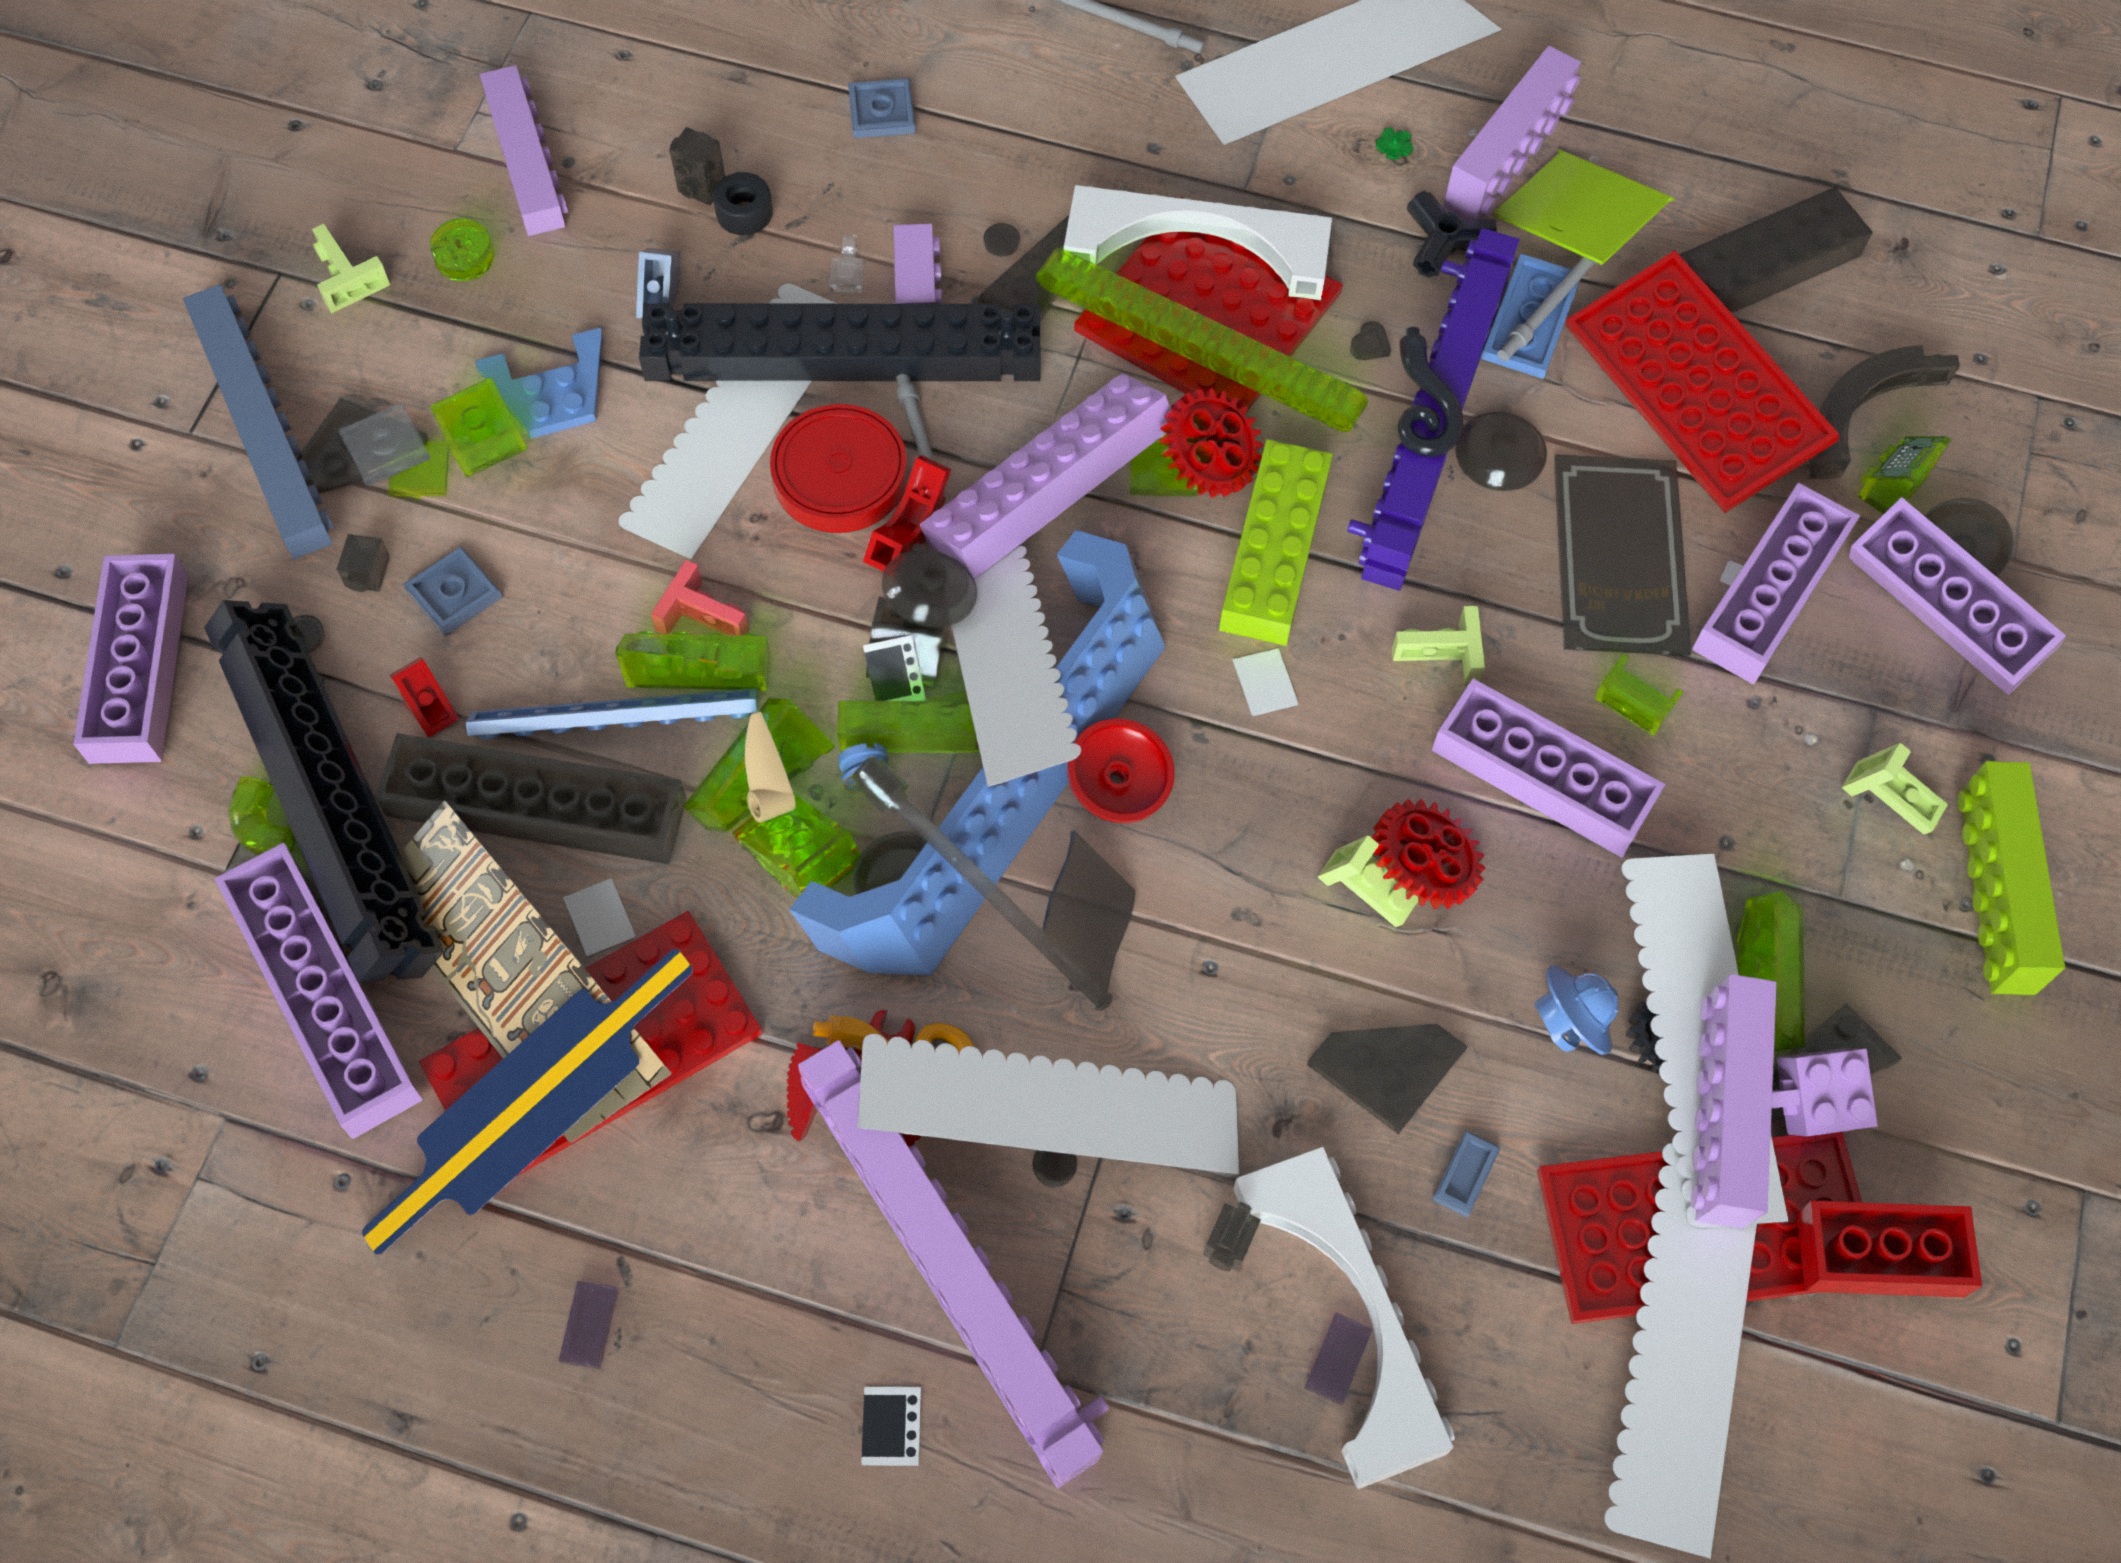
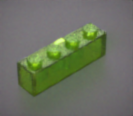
M640 631L636 634L625 633L616 646L615 654L626 688L711 690L757 688V691H767L770 650L767 637L751 633L742 636H725L721 633L689 635L685 632L654 634L648 631Z
M966 691L919 701H838L837 737L840 752L866 743L867 748H874L873 745L876 743L887 748V752L980 753Z
M768 698L758 711L762 713L789 781L798 773H804L814 765L813 761L822 754H828L836 747L791 699ZM748 724L683 805V808L708 831L728 833L751 815L747 803V794L750 790L745 766V742Z
M1781 891L1747 898L1736 943L1740 946L1736 960L1739 976L1776 981L1774 1052L1805 1047L1803 907Z

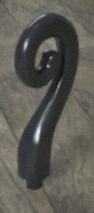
M1409 327L1406 329V335L1399 341L1402 365L1407 375L1439 405L1445 417V429L1436 438L1428 439L1418 436L1413 431V423L1422 421L1426 424L1429 431L1435 432L1440 427V418L1432 408L1425 405H1417L1408 408L1401 415L1397 426L1398 435L1402 444L1416 455L1437 457L1452 450L1459 441L1464 426L1463 413L1453 392L1428 363L1426 338L1420 335L1418 327Z

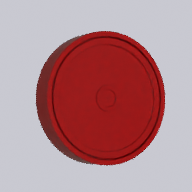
M831 404L802 413L790 421L779 433L770 455L771 477L774 492L780 505L799 523L822 532L847 533L876 524L889 515L897 506L907 484L906 450L901 436L884 417L872 410L856 405Z

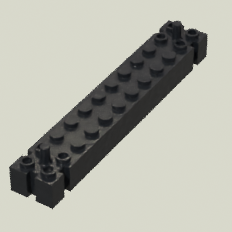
M643 303L642 328L644 336H641L639 360L645 381H671L672 374H683L684 381H897L896 377L900 374L908 375L911 381H1001V375H1014V381H1040V304H1014V310H1001V304L683 303L682 310H673L670 303Z
M223 600L205 625V631L213 649L223 654L219 659L221 668L342 945H346L353 950L347 958L358 983L384 981L390 973L396 976L397 980L423 978L442 956L444 950L434 928H425L423 924L427 912L302 637L293 636L292 634L296 623L287 604L262 602L257 609H254L249 601Z

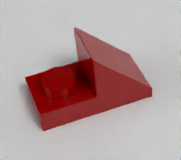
M422 657L389 675L402 695L405 705L428 738L459 720V717Z

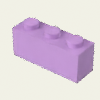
M932 224L893 225L896 304H942L941 289H935V283H941L940 263H934V257H940L939 237H933Z

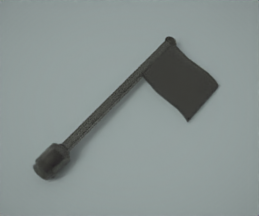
M871 756L859 766L851 777L857 783L855 787L881 813L888 809L891 812L896 811L1095 1005V1010L1102 1011L1110 1006L1113 996L1111 993H1108L1115 956L1131 920L1135 902V889L1075 830L1070 832V843L1066 860L1050 894L1043 926L1040 929L908 800L909 796L905 792L909 785L883 760L878 761L874 756Z

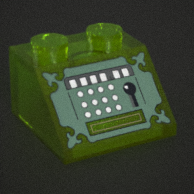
M1905 436L1896 447L1890 444L1878 460L1881 462L1880 466L1877 468L1872 465L1861 478L1860 482L1864 486L1858 497L1882 514H1885L1901 497L1908 501L1929 477L1950 444L1951 439L1947 436Z

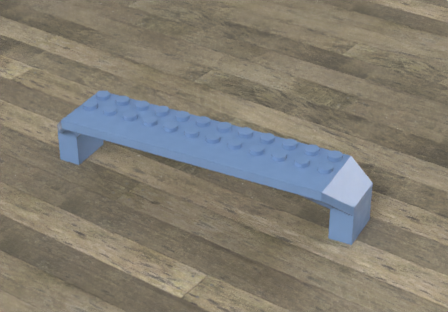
M1075 530L1058 552L1057 557L1078 601L1100 607L1055 668L1060 671V678L1054 683H1060L1064 686V692L1058 698H1064L1068 701V707L1062 713H1068L1073 717L1072 723L1067 728H1072L1077 732V739L1089 726L1102 720L1114 719L1165 649V644L1146 589L1126 544ZM1067 762L990 787L987 785L984 768L982 767L900 880L852 897L810 881L789 909L820 952L867 973L931 976L1069 783Z

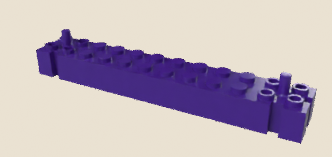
M1481 228L1477 241L1473 239L1470 241L1465 257L1470 261L1465 260L1464 264L1448 260L1443 262L1441 272L1458 277L1456 282L1458 284L1452 291L1448 304L1450 309H1448L1447 314H1444L1439 329L1440 334L1434 342L1429 358V365L1453 392L1462 411L1502 298L1520 240L1519 238ZM1420 388L1415 395L1412 406L1425 405L1435 410L1440 418V427L1437 431L1431 432L1424 422L1417 421L1412 424V428L1420 437L1436 438L1444 432L1445 417L1439 405ZM1402 442L1398 444L1391 471L1388 472L1383 486V494L1381 499L1379 498L1374 511L1372 525L1351 519L1348 525L1347 532L1365 537L1364 547L1358 563L1364 566L1361 579L1401 591L1448 452L1437 457H1423L1409 451Z

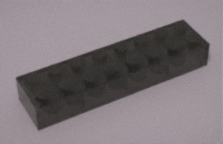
M401 733L396 734L375 796L386 817L426 823L436 810H446L443 802L446 801L470 831L664 864L670 863L687 801L681 780Z

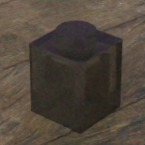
M348 534L336 570L345 587L357 592H364L366 590L379 592L390 555L382 538Z

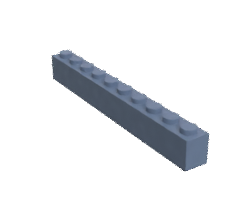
M219 284L184 297L183 301L290 555L294 560L332 545L333 542L328 530L334 529L326 510H318L317 505L323 503L315 484L308 486L306 482L312 479V476L304 459L298 461L296 456L302 453L294 435L288 437L286 435V432L291 430V427L284 412L280 411L277 413L275 409L281 406L274 388L267 389L265 386L271 380L263 363L257 365L255 362L260 360L261 357L253 340L247 342L245 339L250 337L251 334L243 317L236 318V315L241 314L234 295L226 296L222 285Z

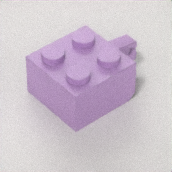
M1842 1048L1777 1057L1780 1089L1772 1090V1108L1783 1107L1787 1135L1814 1136L1878 1127L1867 1049Z

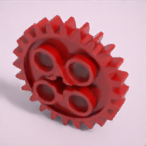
M1213 388L1204 393L1201 389L1196 390L1192 394L1187 393L1172 404V410L1164 415L1167 422L1160 426V429L1168 435L1159 440L1160 443L1168 445L1169 448L1162 453V456L1171 457L1173 460L1168 465V469L1177 468L1179 470L1176 480L1178 481L1185 477L1188 479L1186 489L1189 490L1197 485L1198 495L1201 496L1209 491L1211 498L1219 494L1226 497L1233 492L1240 491L1245 485L1252 482V475L1256 474L1259 470L1256 464L1262 459V455L1256 451L1264 446L1263 443L1255 441V437L1261 433V430L1252 429L1251 427L1256 420L1255 417L1246 418L1244 416L1248 407L1244 406L1238 409L1236 407V397L1228 402L1226 401L1225 391L1215 396Z
M1407 799L1403 805L1396 802L1391 809L1388 808L1373 827L1376 832L1371 838L1379 844L1373 854L1381 856L1375 864L1376 867L1387 869L1383 878H1393L1396 881L1393 887L1395 891L1402 887L1406 889L1407 900L1413 895L1418 896L1420 906H1423L1428 900H1430L1433 909H1437L1442 903L1447 909H1450L1454 903L1461 905L1478 889L1477 886L1484 879L1480 874L1486 867L1479 863L1483 859L1484 854L1474 850L1480 842L1469 839L1468 836L1472 829H1462L1460 827L1461 817L1455 820L1449 818L1450 809L1447 808L1441 813L1438 812L1436 802H1433L1427 808L1423 799H1420L1415 805L1410 799Z

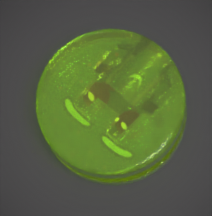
M458 218L447 221L434 231L430 239V250L438 271L448 279L471 281L483 276L493 265L495 252L487 229L475 220Z

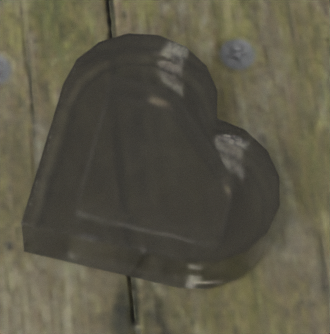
M1368 321L1361 326L1359 334L1352 338L1350 353L1354 358L1370 360L1390 356L1391 347L1383 325L1375 321Z

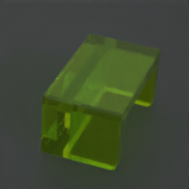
M1623 653L1601 682L1594 699L1650 735L1655 736L1676 708L1684 691L1678 688L1670 699L1624 670L1629 657Z

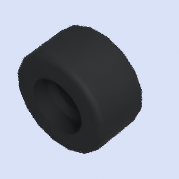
M736 172L724 177L717 183L713 191L714 208L719 224L726 231L736 235H751L760 232L769 224L773 216V206L770 189L765 180L752 173ZM741 202H750V204L744 206L736 205Z

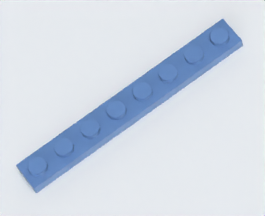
M757 688L472 711L466 721L468 736L478 735L480 739H493L499 737L500 733L514 732L516 736H529L535 734L536 730L550 729L552 733H565L571 731L572 727L586 726L588 730H601L607 728L608 724L622 723L624 727H637L643 725L644 721L658 720L660 724H673L679 722L680 718L694 717L695 721H709L717 715L729 714L731 718H745L750 716L751 713L757 712L758 695Z

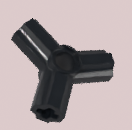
M1425 190L1416 194L1407 205L1408 213L1428 235L1413 262V266L1417 268L1419 274L1428 278L1439 275L1444 260H1448L1450 254L1454 253L1457 248H1468L1471 239L1477 241L1481 228L1497 231L1496 220L1461 219L1457 214L1447 212L1431 192H1426Z

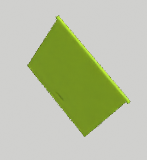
M1559 149L1558 154L1494 211V216L1603 265L1667 203L1673 202L1675 198Z

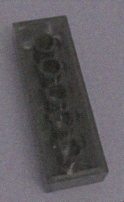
M1833 187L1682 252L1679 255L1731 313H1734L1860 257L1873 232L1838 189Z

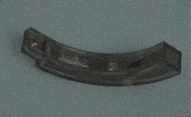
M1922 345L1908 346L1874 355L1846 372L1829 391L1819 410L1840 434L1839 440L1805 462L1807 479H1835L1842 477L1851 461L1848 446L1850 419L1852 414L1861 405L1882 393L1894 389L1914 386L1949 385L1960 367L1958 355L1934 354L1925 356Z

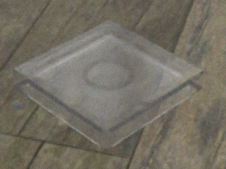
M402 403L338 430L367 487L431 459Z

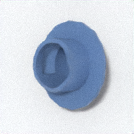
M1560 966L1548 967L1546 977L1550 992L1536 1000L1534 1005L1553 1042L1565 1052H1571L1579 1047L1582 1039L1601 1055L1609 1054L1613 1046L1609 1027L1610 1023L1616 1018L1619 1007L1617 989H1614L1609 980L1599 976L1598 973L1584 974L1577 977V975L1573 976ZM1566 1032L1568 1035V1041L1565 1039L1564 1036Z

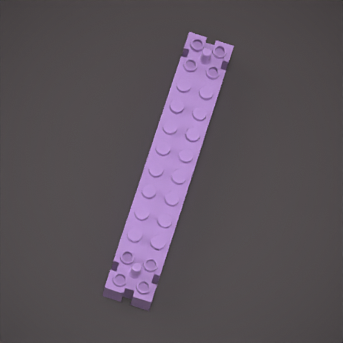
M840 1040L798 1064L799 1072L802 1076V1086L816 1109L825 1119L828 1128L1029 1446L1033 1448L1053 1484L1059 1489L1099 1461L1100 1456L1104 1452L1101 1446L1104 1443V1439L1092 1421L1107 1412L1109 1407L1103 1397L1099 1396L1078 1410L1081 1407V1403L1069 1385L1064 1388L1060 1385L1055 1374L1058 1368L1047 1350L1039 1352L1035 1346L1033 1337L1036 1334L1031 1324L1023 1314L1017 1318L1012 1310L1010 1303L1013 1302V1298L1009 1290L1001 1280L995 1283L990 1276L988 1268L991 1267V1264L980 1246L972 1248L966 1235L969 1233V1229L958 1212L951 1215L947 1209L945 1200L948 1198L944 1189L936 1178L929 1181L923 1168L926 1166V1163L916 1146L913 1145L908 1148L902 1135L903 1133L858 1128L860 1069L862 1063L851 1047L845 1050Z

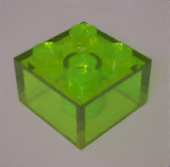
M492 377L429 406L456 462L466 478L528 449Z

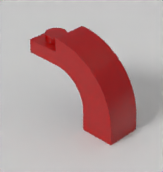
M923 455L916 457L904 495L896 511L887 523L872 531L863 559L864 563L891 576L901 572L911 563L926 542L920 524L935 511L941 509L945 503L946 497L943 496L951 468Z

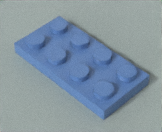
M1520 254L1481 359L1544 379L1579 282L1533 332V338L1525 347L1519 348L1508 361H1502L1497 353L1509 340V334L1518 324H1523L1572 269Z

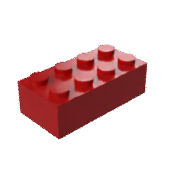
M1810 1201L1797 1213L1805 1292L1965 1298L1982 1287L1971 1206Z

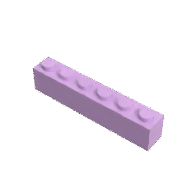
M516 65L481 73L480 78L527 235L532 236L564 228L565 223L562 214L568 213L563 194L556 195L555 190L561 188L556 171H549L548 166L553 165L548 146L541 147L540 144L546 142L541 123L534 124L533 121L539 117L534 100L527 101L526 98L527 96H532L527 78H520Z

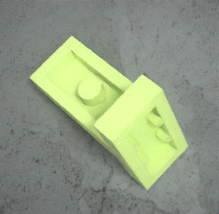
M325 224L312 229L317 240L313 247L322 262L328 260L330 263L327 268L332 278L317 284L331 314L390 286L384 267L377 256L352 267Z
M1478 606L1463 607L1458 622L1459 631L1451 628H1444L1438 631H1420L1418 629L1397 631L1392 645L1393 661L1462 660L1465 684H1469L1473 678L1480 682L1485 669Z
M1898 743L1857 761L1841 787L1851 796L1870 790L1922 834H1927L1934 830L1948 804L1902 767L1911 753L1908 748Z
M1367 835L1336 849L1317 877L1327 886L1339 881L1343 882L1395 927L1403 925L1417 904L1418 896L1413 895L1407 900L1406 889L1402 887L1395 891L1393 887L1396 881L1393 878H1383L1387 869L1376 867L1375 864L1378 860L1372 856L1379 844Z

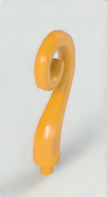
M830 1015L828 1022L814 1021L813 1036L826 1037L827 1045L840 1040L843 1047H851L862 1051L864 1038L870 1034L881 1035L887 1044L889 1042L873 1026L853 1017ZM947 1023L926 1025L917 1034L915 1042L925 1040L929 1043L935 1040L946 1041L956 1047L958 1054L964 1047H975L970 1037L963 1030Z

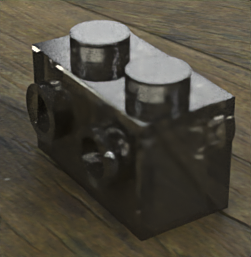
M686 127L679 137L673 139L669 148L677 190L689 199L694 198L710 206L713 203V191L717 183L725 177L720 142L704 132H698Z

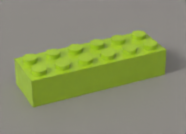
M1266 439L1222 608L1219 631L1287 646L1333 453Z
M1986 761L1959 792L1957 797V806L1959 811L1963 812L1964 818L1962 838L1964 844L1968 845L1970 857L1967 870L1969 877L1973 878L1974 882L1973 908L1978 912L1980 920L1978 940L1980 945L1984 946L1985 952L1984 977L1989 981L1991 994L2036 995L2065 969L2031 766L2030 762Z

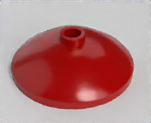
M1107 719L1089 726L1075 740L1074 744L1080 746L1081 753L1077 758L1067 762L1068 781L1077 800L1095 816L1115 823H1133L1152 816L1168 799L1175 778L1173 759L1164 741L1147 726L1128 719ZM1110 775L1119 776L1121 783H1114Z

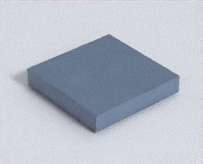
M910 78L848 83L853 138L915 133Z
M461 546L403 584L407 593L444 636L503 598L500 590Z

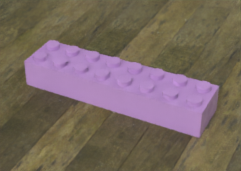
M1124 373L1113 378L1107 385L1089 396L1084 402L1068 414L1062 416L1060 420L1044 432L1038 434L1032 441L1011 454L1008 459L987 472L981 479L959 493L957 497L923 521L920 526L932 555L972 581L1166 434L1160 429V426L1167 422L1164 415L1170 411L1166 394Z
M285 843L214 878L340 1126L347 1134L354 1139L423 1101L362 983H358L347 955L299 864Z

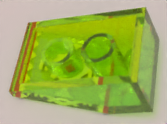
M794 794L795 809L793 811L761 823L757 822L752 816L731 833L743 848L789 894L798 899L810 881L831 889L864 861L849 830Z

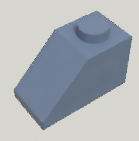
M646 248L639 251L636 318H642L643 303H670L671 309H673L679 286L681 251Z

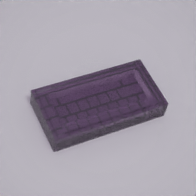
M577 1281L559 1356L560 1363L601 1369L619 1292L617 1287Z
M1335 1313L1304 1389L1342 1406L1373 1329Z

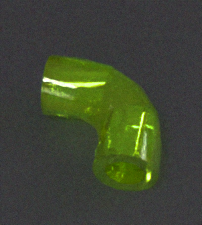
M241 776L232 793L228 809L232 834L245 850L257 856L282 843H285L292 853L296 840L292 829L270 822L266 815L268 806L275 793L274 788L261 779L252 776Z

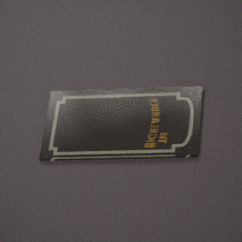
M1555 454L1554 470L1564 650L1690 656L1691 640L1676 460Z

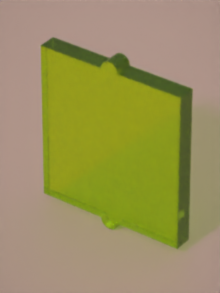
M418 439L417 442L392 443L389 497H414L418 500L425 496H446L449 442H424L422 439Z

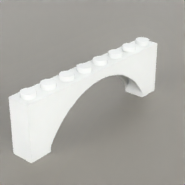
M1075 185L1064 243L1063 267L1095 271L1096 265L1109 254L1138 239L1167 232H1200L1231 240L1258 255L1284 281L1289 288L1288 296L1321 300L1332 218Z
M1324 1147L1238 1177L1236 1178L1233 1190L1248 1225L1260 1222L1292 1233L1317 1247L1331 1258L1348 1276L1367 1308L1377 1346L1375 1389L1369 1411L1355 1440L1347 1442L1341 1450L1358 1490L1447 1455L1453 1449L1451 1441H1454L1455 1437L1446 1417L1441 1418L1434 1402H1437L1438 1398L1429 1378L1424 1379L1418 1364L1421 1363L1419 1351L1413 1340L1407 1341L1401 1326L1404 1325L1402 1312L1396 1302H1390L1385 1289L1388 1288L1386 1275L1380 1265H1374L1369 1252L1372 1251V1245L1369 1236L1364 1228L1359 1229L1353 1217V1215H1356L1353 1199L1348 1192L1343 1193L1338 1179L1341 1178L1338 1165L1332 1156L1327 1157Z

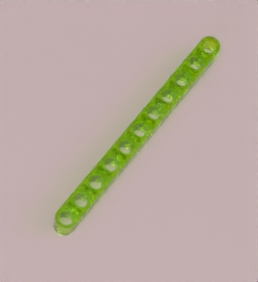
M1061 248L1053 250L1036 274L1039 284L1046 290L1338 431L1350 432L1368 405L1366 396L1356 388Z

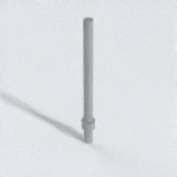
M1057 0L1164 40L1166 45L1177 49L1183 47L1202 54L1205 48V42L1185 35L1183 30L1175 27L1168 29L1093 0Z
M1583 257L1523 324H1518L1509 334V340L1497 353L1502 361H1508L1519 348L1527 345L1533 338V332L1596 263L1595 261Z
M900 374L896 377L899 386L897 394L900 404L905 406L919 456L923 455L935 461L918 407L919 395L916 386L911 383L908 375Z

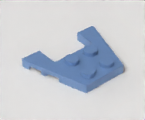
M601 328L572 335L579 358L578 363L526 377L511 378L504 353L475 361L478 373L482 378L486 379L493 392L502 399L509 412L531 439L596 421L599 396V370L602 363L601 348L604 341Z

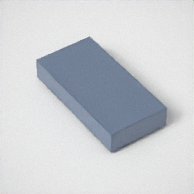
M1465 1130L1432 1200L1468 1218L1501 1147Z

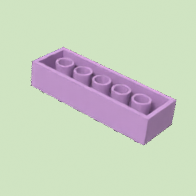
M1548 45L1453 165L1443 205L1444 209L1457 214L1463 219H1481L1483 215L1488 216L1492 212L1498 195L1504 196L1512 183V177L1515 174L1519 176L1523 172L1530 154L1534 156L1537 154L1542 146L1544 136L1546 134L1550 136L1554 132L1561 114L1566 116L1574 103V98L1571 95L1575 92L1581 80V77L1578 76L1581 61Z
M1798 483L1707 621L1692 650L1754 685L1847 539L1860 515Z
M1902 497L1851 546L1850 560L2008 696L2060 647L2066 637L2058 628Z
M176 554L107 555L103 558L73 743L89 764L162 762L189 577Z
M1474 678L1439 729L1431 750L1623 858L1666 785Z
M1729 974L1718 986H1715L1714 990L1707 997L1703 998L1700 1016L1702 1020H1705V1034L1703 1033L1700 1037L1698 1051L1699 1056L1704 1057L1703 1071L1699 1072L1697 1078V1093L1702 1094L1701 1108L1697 1110L1695 1116V1130L1700 1132L1699 1146L1695 1148L1693 1155V1168L1698 1170L1697 1185H1694L1691 1193V1207L1696 1209L1695 1221L1743 1229L1768 1212L1776 981Z

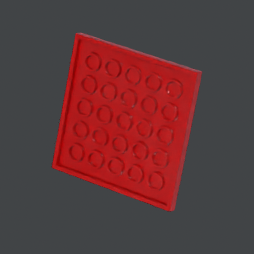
M1200 232L1161 233L1144 239L1074 322V331L1184 394H1192L1198 389H1201L1204 393L1213 388L1215 396H1217L1222 391H1225L1226 401L1229 402L1236 397V407L1241 409L1247 406L1248 412L1342 293L1343 284L1325 275L1321 300L1288 296L1289 288L1269 264L1252 251L1231 240Z

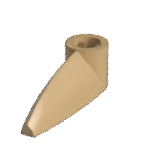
M761 712L754 713L750 716L745 742V766L750 790L747 794V803L754 819L761 823L793 811L795 809V798Z

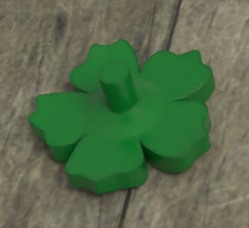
M1392 127L1384 128L1380 139H1376L1375 147L1380 153H1386V158L1400 159L1401 155L1409 156L1413 152L1412 143L1409 142L1412 135L1408 131L1399 130L1395 133Z

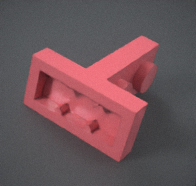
M685 560L651 613L655 631L668 637L681 615L743 642L749 632L746 613L734 604L728 603L725 605L714 600L708 593L698 590L702 584L699 567L697 564Z

